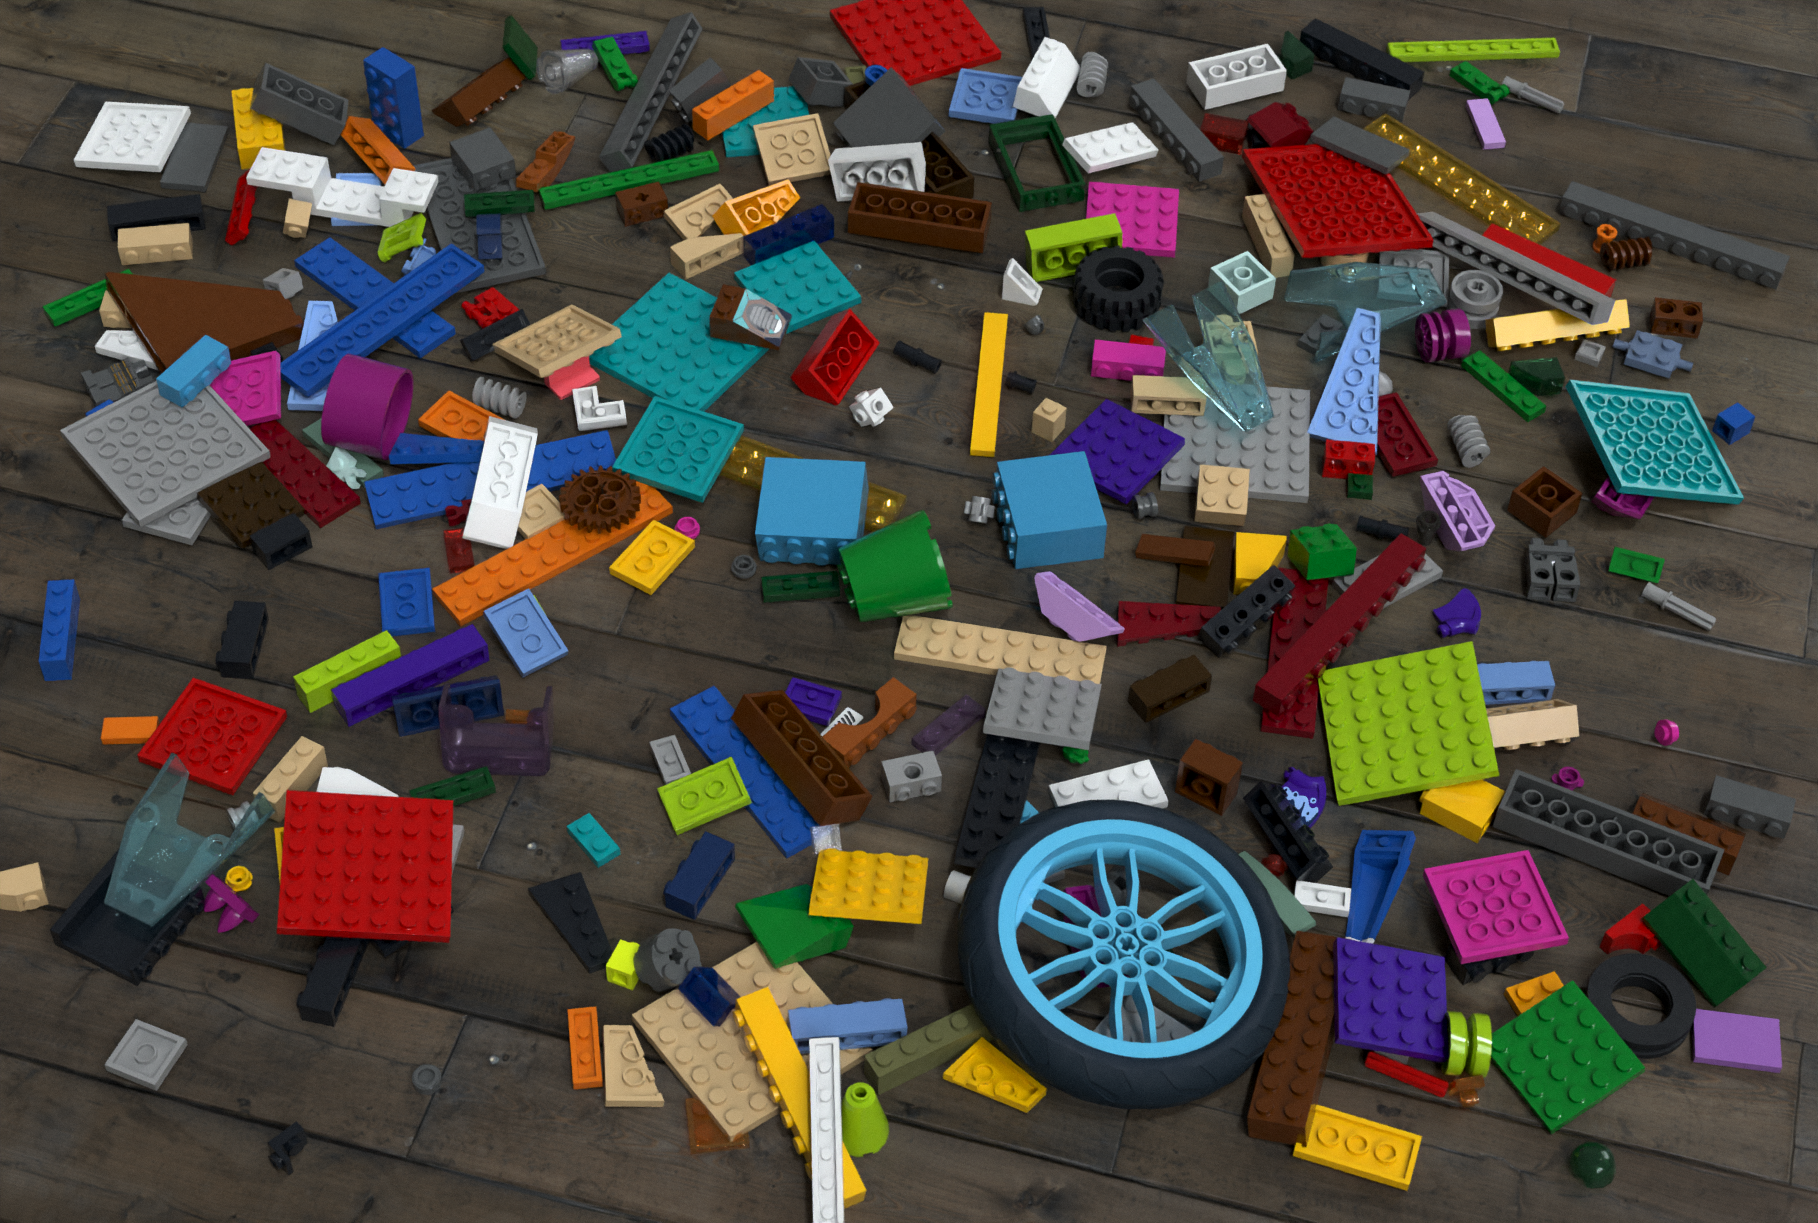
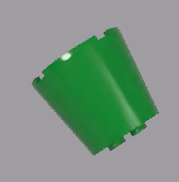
M924 510L910 514L838 548L841 563L837 565L838 572L844 585H847V588L844 589L847 602L851 609H855L859 622L953 608L952 600L947 599V597L952 595L942 556L936 539H930L927 530L932 528Z

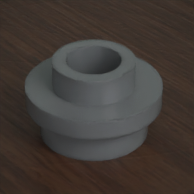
M749 555L737 556L731 565L732 573L742 579L752 577L757 570L755 561Z

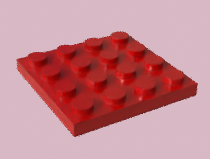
M193 677L137 756L139 762L234 795L286 720L287 712L276 706Z

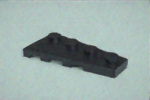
M575 873L528 888L530 897L538 903L546 918L551 920L559 935L564 937L570 945V949L588 973L605 969L613 952L582 873Z

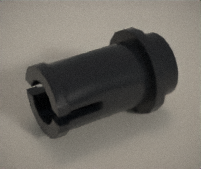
M1014 371V373L1009 372L1005 382L1009 389L1016 388L1033 394L1037 384L1036 379L1019 375L1017 371Z

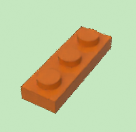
M596 1006L568 1009L574 1090L603 1087Z

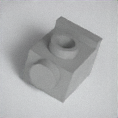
M282 268L263 279L265 289L280 291L285 299L294 297L295 293L303 289L299 271Z

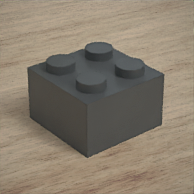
M797 57L788 79L807 104L812 106L826 105L831 108L835 106L844 107L845 87L853 84L834 61Z

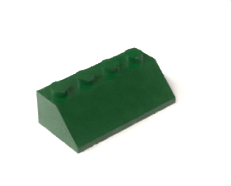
M1694 879L1690 880L1641 918L1714 1008L1767 968Z

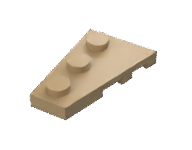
M718 184L664 210L663 217L683 240L700 237L715 222L712 215L724 202L733 198L721 184Z
M603 1025L605 1106L663 1107L664 1099L662 1094L658 1092L654 1075L651 1070L649 1071L646 1064L644 1052L633 1026Z

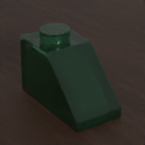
M1286 31L1280 54V62L1287 70L1286 76L1293 80L1312 72L1315 54L1289 31Z
M1557 357L1511 361L1508 371L1510 376L1536 396L1561 394L1565 376Z

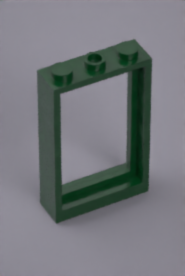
M1053 114L989 125L988 142L1019 212L1084 201L1085 182L1073 156L1062 146L1064 137ZM1050 138L1070 184L1024 191L1004 145Z

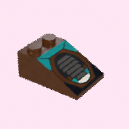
M723 284L710 314V337L779 350L792 319V314L745 288Z

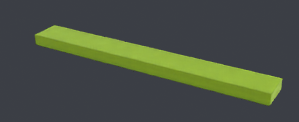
M1556 38L1387 43L1386 47L1387 54L1403 62L1559 58L1560 54Z

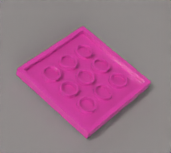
M1089 182L1086 219L1115 213L1122 230V248L1131 247L1134 251L1138 252L1140 250L1148 256L1175 258L1179 189Z
M1529 850L1424 869L1423 878L1460 964L1567 945L1569 937Z

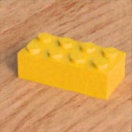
M253 88L231 90L237 148L242 170L252 167L262 147L286 151L282 123L250 109Z

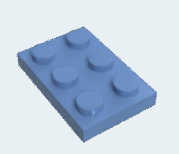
M529 588L484 610L483 616L522 678L568 655V649Z

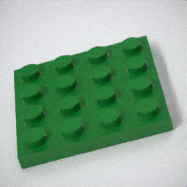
M1573 980L1492 1033V1062L1550 1134H1553L1645 1072V1066Z

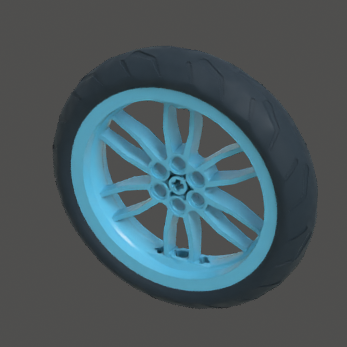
M1085 800L1040 812L1014 827L988 850L972 874L960 906L957 927L959 969L966 992L978 1017L1006 1054L1026 1071L1042 1082L1080 1100L1119 1109H1164L1204 1098L1235 1081L1260 1057L1274 1036L1275 1030L1282 1018L1290 979V956L1281 918L1267 889L1246 861L1216 835L1194 821L1166 809L1126 800ZM1093 864L1095 895L1101 916L1071 895L1043 882L1047 877L1059 871L1075 866ZM1105 864L1125 866L1127 889L1125 906H1117L1107 882ZM1137 869L1169 882L1185 894L1169 901L1148 919H1143L1137 914L1139 892ZM1035 899H1041L1059 910L1076 925L1055 920L1033 910L1032 905ZM1193 903H1196L1208 917L1191 926L1164 931L1161 926L1169 917ZM1023 922L1053 940L1083 951L1058 958L1028 974L1018 950L1016 930L1020 923ZM1215 928L1226 950L1230 975L1228 979H1225L1200 963L1165 950L1187 944ZM1084 970L1087 975L1078 985L1050 1001L1036 987V985L1058 975ZM1172 976L1193 981L1215 991L1216 995H1218L1215 1002H1207L1186 989ZM1100 982L1108 984L1111 987L1109 1009L1111 1038L1079 1025L1059 1010L1077 1002ZM1147 984L1175 1005L1206 1019L1204 1027L1183 1038L1157 1042L1154 1007ZM1123 995H1131L1142 1022L1145 1043L1123 1041L1121 1014Z

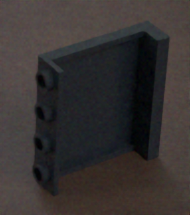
M119 848L51 927L50 932L56 946L138 986L144 978H147L152 973L155 964L160 958L167 955L171 945L178 936H182L185 933L192 919L202 912L205 906V899L201 887L197 886L192 892L133 863L129 852Z

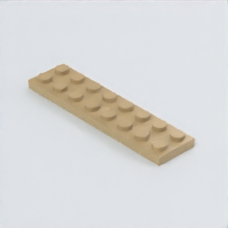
M907 615L902 618L894 651V659L996 676L999 668H1014L1019 672H1039L1044 676H1065L1069 680H1090L1095 684H1100L1107 646Z

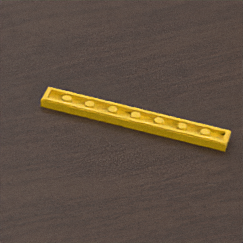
M984 313L970 455L994 457L1008 314Z

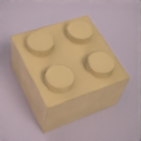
M1200 464L1197 478L1194 522L1244 526L1247 515L1250 469Z

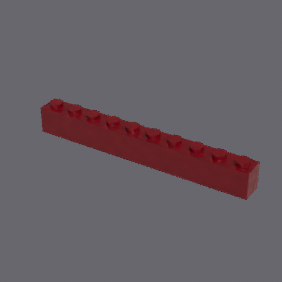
M1400 533L1256 683L1253 701L1278 717L1285 709L1290 710L1297 697L1308 691L1311 682L1323 675L1326 666L1338 659L1341 650L1344 647L1348 648L1352 644L1355 635L1367 628L1370 619L1373 616H1379L1386 602H1392L1398 590L1402 586L1406 587L1412 575L1415 572L1419 573L1426 563V559H1424L1426 547Z

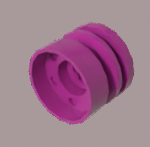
M1462 309L1445 310L1441 314L1432 312L1418 315L1415 323L1416 346L1421 359L1425 363L1444 360L1445 356L1448 359L1468 356L1471 347V333L1467 316Z

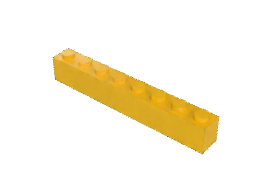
M765 987L736 999L735 1011L732 1012L736 1025L739 1028L743 1027L746 1036H744L746 1046L750 1052H755L758 1071L761 1077H766L770 1084L768 1087L769 1094L774 1103H779L782 1109L780 1115L783 1124L787 1129L791 1128L795 1136L793 1138L794 1147L799 1155L803 1153L807 1162L805 1169L810 1180H812L810 1072L769 988ZM843 1143L845 1209L864 1201L866 1188Z

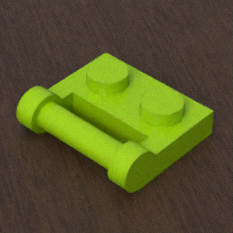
M422 213L384 229L378 248V256L382 262L391 260L392 256L411 247L417 248L423 245L422 234L426 218Z

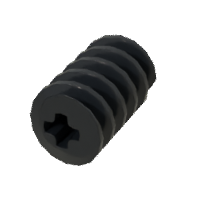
M684 123L681 127L667 131L666 134L662 133L658 137L646 140L644 143L645 150L648 156L655 162H661L663 159L670 160L671 156L672 158H678L679 154L685 155L686 150L689 152L693 151L694 135L691 128Z

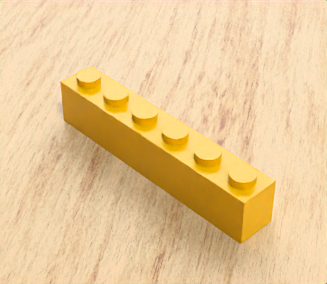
M1627 299L1615 300L1609 321L1591 325L1561 309L1485 319L1488 347H1497V351L1511 350V345L1519 344V348L1534 346V341H1541V345L1556 343L1555 338L1563 337V341L1577 340V335L1585 334V338L1598 337L1601 331H1607V335L1622 333L1621 328L1630 327Z

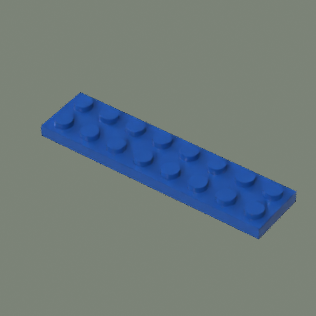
M330 237L294 260L297 269L353 310H357L394 284ZM429 311L395 335L393 339L417 357L422 358L454 336L456 332L454 326L433 311Z
M715 686L670 708V716L710 765L732 756L752 802L744 807L786 859L832 834V827L830 825L820 826L814 821L806 808L799 803L796 796L768 765L767 761L754 748L744 733L739 730V727L731 719L735 710Z

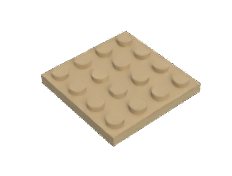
M570 305L492 345L495 353L542 378L551 376L554 371L562 367L572 365L575 360L581 357L592 355L595 350L601 347L612 345L622 335L620 328L574 305Z

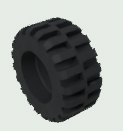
M1113 246V248L1102 247L1100 251L1094 250L1088 256H1085L1076 267L1073 287L1074 307L1082 318L1085 317L1087 323L1090 325L1095 324L1098 329H1109V332L1137 330L1143 324L1147 325L1159 312L1164 282L1162 271L1150 256L1146 257L1144 252L1140 250L1138 252L1134 251L1131 247L1120 248V246ZM1120 286L1128 288L1130 291L1117 292L1105 287Z

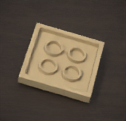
M818 113L753 125V133L768 186L788 179L790 182L831 175L828 162L831 155Z

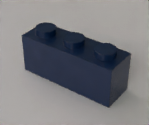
M705 831L701 839H697L693 843L687 860H682L679 864L674 879L666 883L663 891L666 908L696 920L735 860L734 843Z

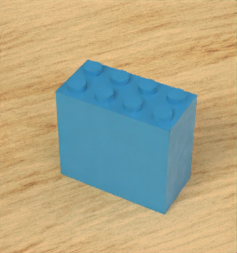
M1085 451L997 462V470L993 473L995 489L991 491L993 504L998 505L996 509L998 522L1003 523V541L1008 542L1007 556L1009 560H1013L1015 569L1104 557L1107 523Z
M765 457L755 530L760 561L769 563L779 561L793 564L815 563L817 565L841 564L838 548L864 535L869 492L866 462Z

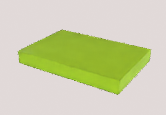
M732 756L657 788L677 835L752 803Z

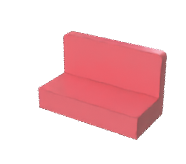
M589 356L581 357L575 360L572 365L562 367L554 371L551 376L544 377L545 385L560 400L573 395L572 389L585 388L600 380V376L590 366Z

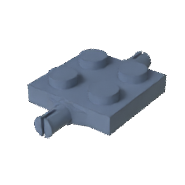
M1638 330L1629 343L1615 338L1612 347L1626 352L1624 365L1669 379L1676 368L1691 372L1694 364L1693 362L1680 359V351L1683 344Z

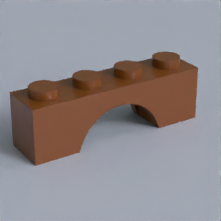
M893 677L875 692L877 715L872 720L861 725H847L839 722L822 737L848 768L851 765H856L867 751L875 749L880 740L887 734H892L900 723L905 719H910L915 714L917 694Z

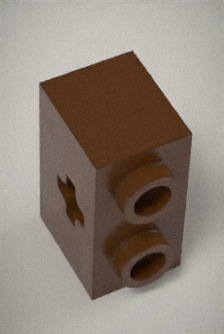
M659 182L615 192L616 208L625 227L662 218L664 210L668 209V199Z

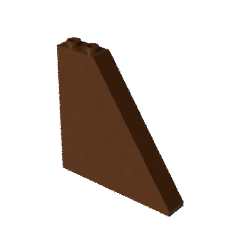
M115 272L105 273L108 293L161 374L204 335L226 345L229 349L231 361L250 357V351L271 342L278 348L301 339L304 326L303 320L300 315L294 313L290 300L285 299L280 291Z

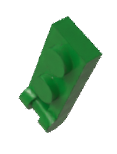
M609 37L593 41L592 48L614 89L620 91L624 90V87H636L638 78L632 73L614 38Z
M1467 61L1460 63L1450 70V77L1481 99L1488 98L1490 105L1498 102L1499 98L1503 99L1509 95V88L1505 84H1498Z

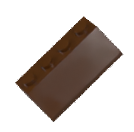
M507 57L492 65L431 111L436 116L456 127L464 123L468 126L477 120L475 115L479 112L483 115L492 109L491 103L495 101L498 104L507 98L506 92L509 90L514 92L522 86L521 81L526 77L512 59Z
M1645 793L1640 795L1633 811L1634 815L1725 849L1717 871L1728 876L1730 875L1746 833Z

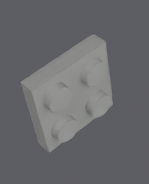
M135 1019L104 1065L108 1072L157 1091L188 1044L183 1037Z

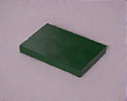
M510 15L505 18L502 48L525 77L531 80L536 76L538 47L515 18Z

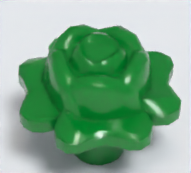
M1066 746L1062 749L1064 757L1070 763L1083 764L1089 761L1088 750Z

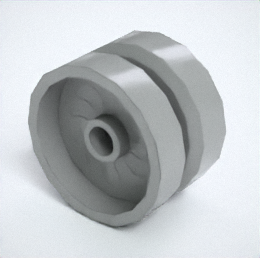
M1481 270L1463 271L1456 275L1452 281L1447 310L1460 308L1467 316L1470 329L1485 328V319L1496 318L1498 315L1503 287L1500 281L1490 273Z

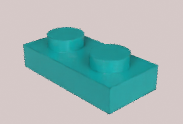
M590 813L567 826V833L597 868L621 855L619 846Z

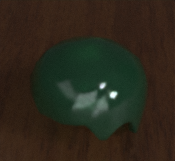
M1586 1141L1575 1147L1570 1155L1572 1173L1574 1177H1580L1585 1182L1586 1187L1604 1188L1612 1183L1616 1175V1162L1612 1151L1606 1145Z

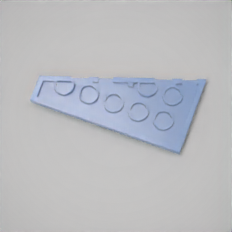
M332 301L308 302L298 350L338 323ZM329 383L308 398L291 386L287 401L288 410L323 411Z
M1361 308L1356 309L1307 433L1310 434L1311 438L1322 441L1327 439L1375 444V455H1377L1380 313Z

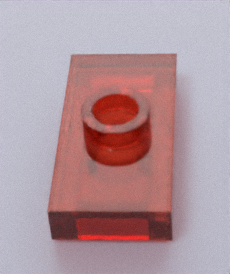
M464 527L443 530L450 574L465 572L475 566L471 540L462 538Z

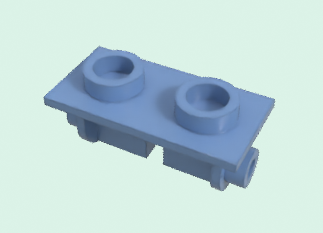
M424 238L423 245L417 248L414 247L410 254V257L413 258L412 261L407 260L401 270L404 276L436 254L434 248L424 245L427 239Z

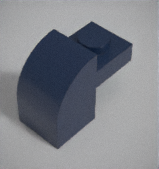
M477 214L476 226L479 260L503 259L501 214Z

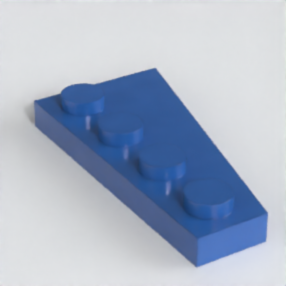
M400 433L389 454L390 464L480 462L484 441Z

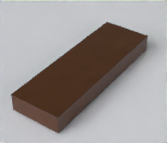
M1142 534L1135 554L1136 558L1209 566L1215 550V543Z

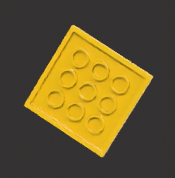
M834 848L819 849L809 915L922 924L928 858L918 855L897 856L891 853L872 854L864 851L846 852Z

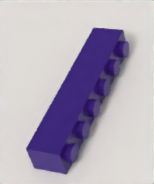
M473 624L458 629L450 635L437 639L422 648L413 650L407 655L394 661H389L379 668L366 672L351 681L331 689L334 706L348 727L392 707L391 696L435 687L490 661L488 645Z

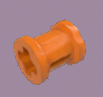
M1609 224L1600 225L1596 230L1597 239L1593 242V250L1600 254V248L1603 243L1613 242V239L1617 237L1616 228Z

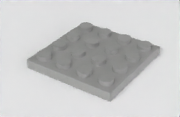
M999 668L984 722L983 733L1089 750L1102 684H1095L1090 680H1069L1065 676H1044L1039 672H1019L1014 668Z

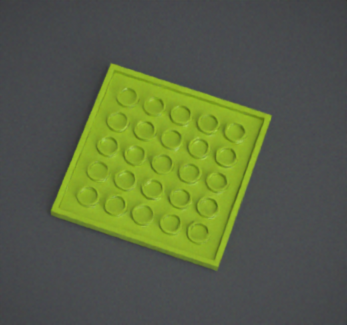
M1473 641L1327 669L1318 679L1339 806L1500 776Z

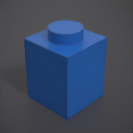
M1737 402L1717 414L1712 431L1727 444L1731 445L1750 433L1755 416Z

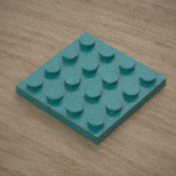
M794 86L774 88V101L722 132L726 157L760 155L753 133V125L809 115L807 103L800 93L795 90Z
M815 241L734 272V280L741 288L753 292L792 314L786 334L861 303V295Z
M654 396L612 466V470L616 472L622 469V476L629 473L630 479H635L638 482L703 503L744 432V424Z

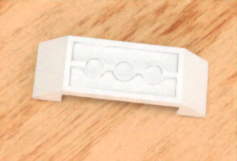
M489 416L471 505L462 536L463 539L504 549L513 546L538 435L537 428Z

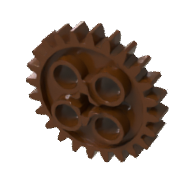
M602 465L596 471L590 466L587 473L580 469V476L572 474L571 481L565 480V487L560 488L559 504L561 513H564V519H570L571 526L578 523V530L587 527L588 533L593 529H597L598 534H601L604 528L611 533V527L613 526L620 530L621 523L629 525V518L635 519L636 512L640 511L641 494L640 487L636 486V480H630L629 473L622 476V469L613 472L612 466L607 471L603 470Z

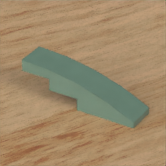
M1246 851L1238 854L1264 884L1281 918L1285 932L1295 938L1297 931L1305 932L1316 926V921L1298 899L1266 867Z

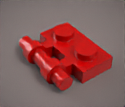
M494 287L474 297L475 304L464 301L461 305L465 314L470 319H475L478 322V326L482 329L519 310Z

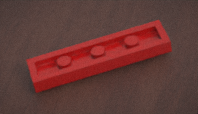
M250 169L238 178L225 238V241L232 246L239 240H244L249 233L248 225L252 218L251 210L256 200L254 196L258 187L247 184L246 177Z

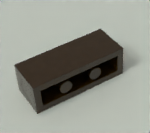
M1192 655L1186 659L1178 660L1175 664L1165 669L1157 670L1153 675L1143 680L1135 681L1129 688L1128 703L1141 719L1147 723L1210 692L1212 675L1199 659Z

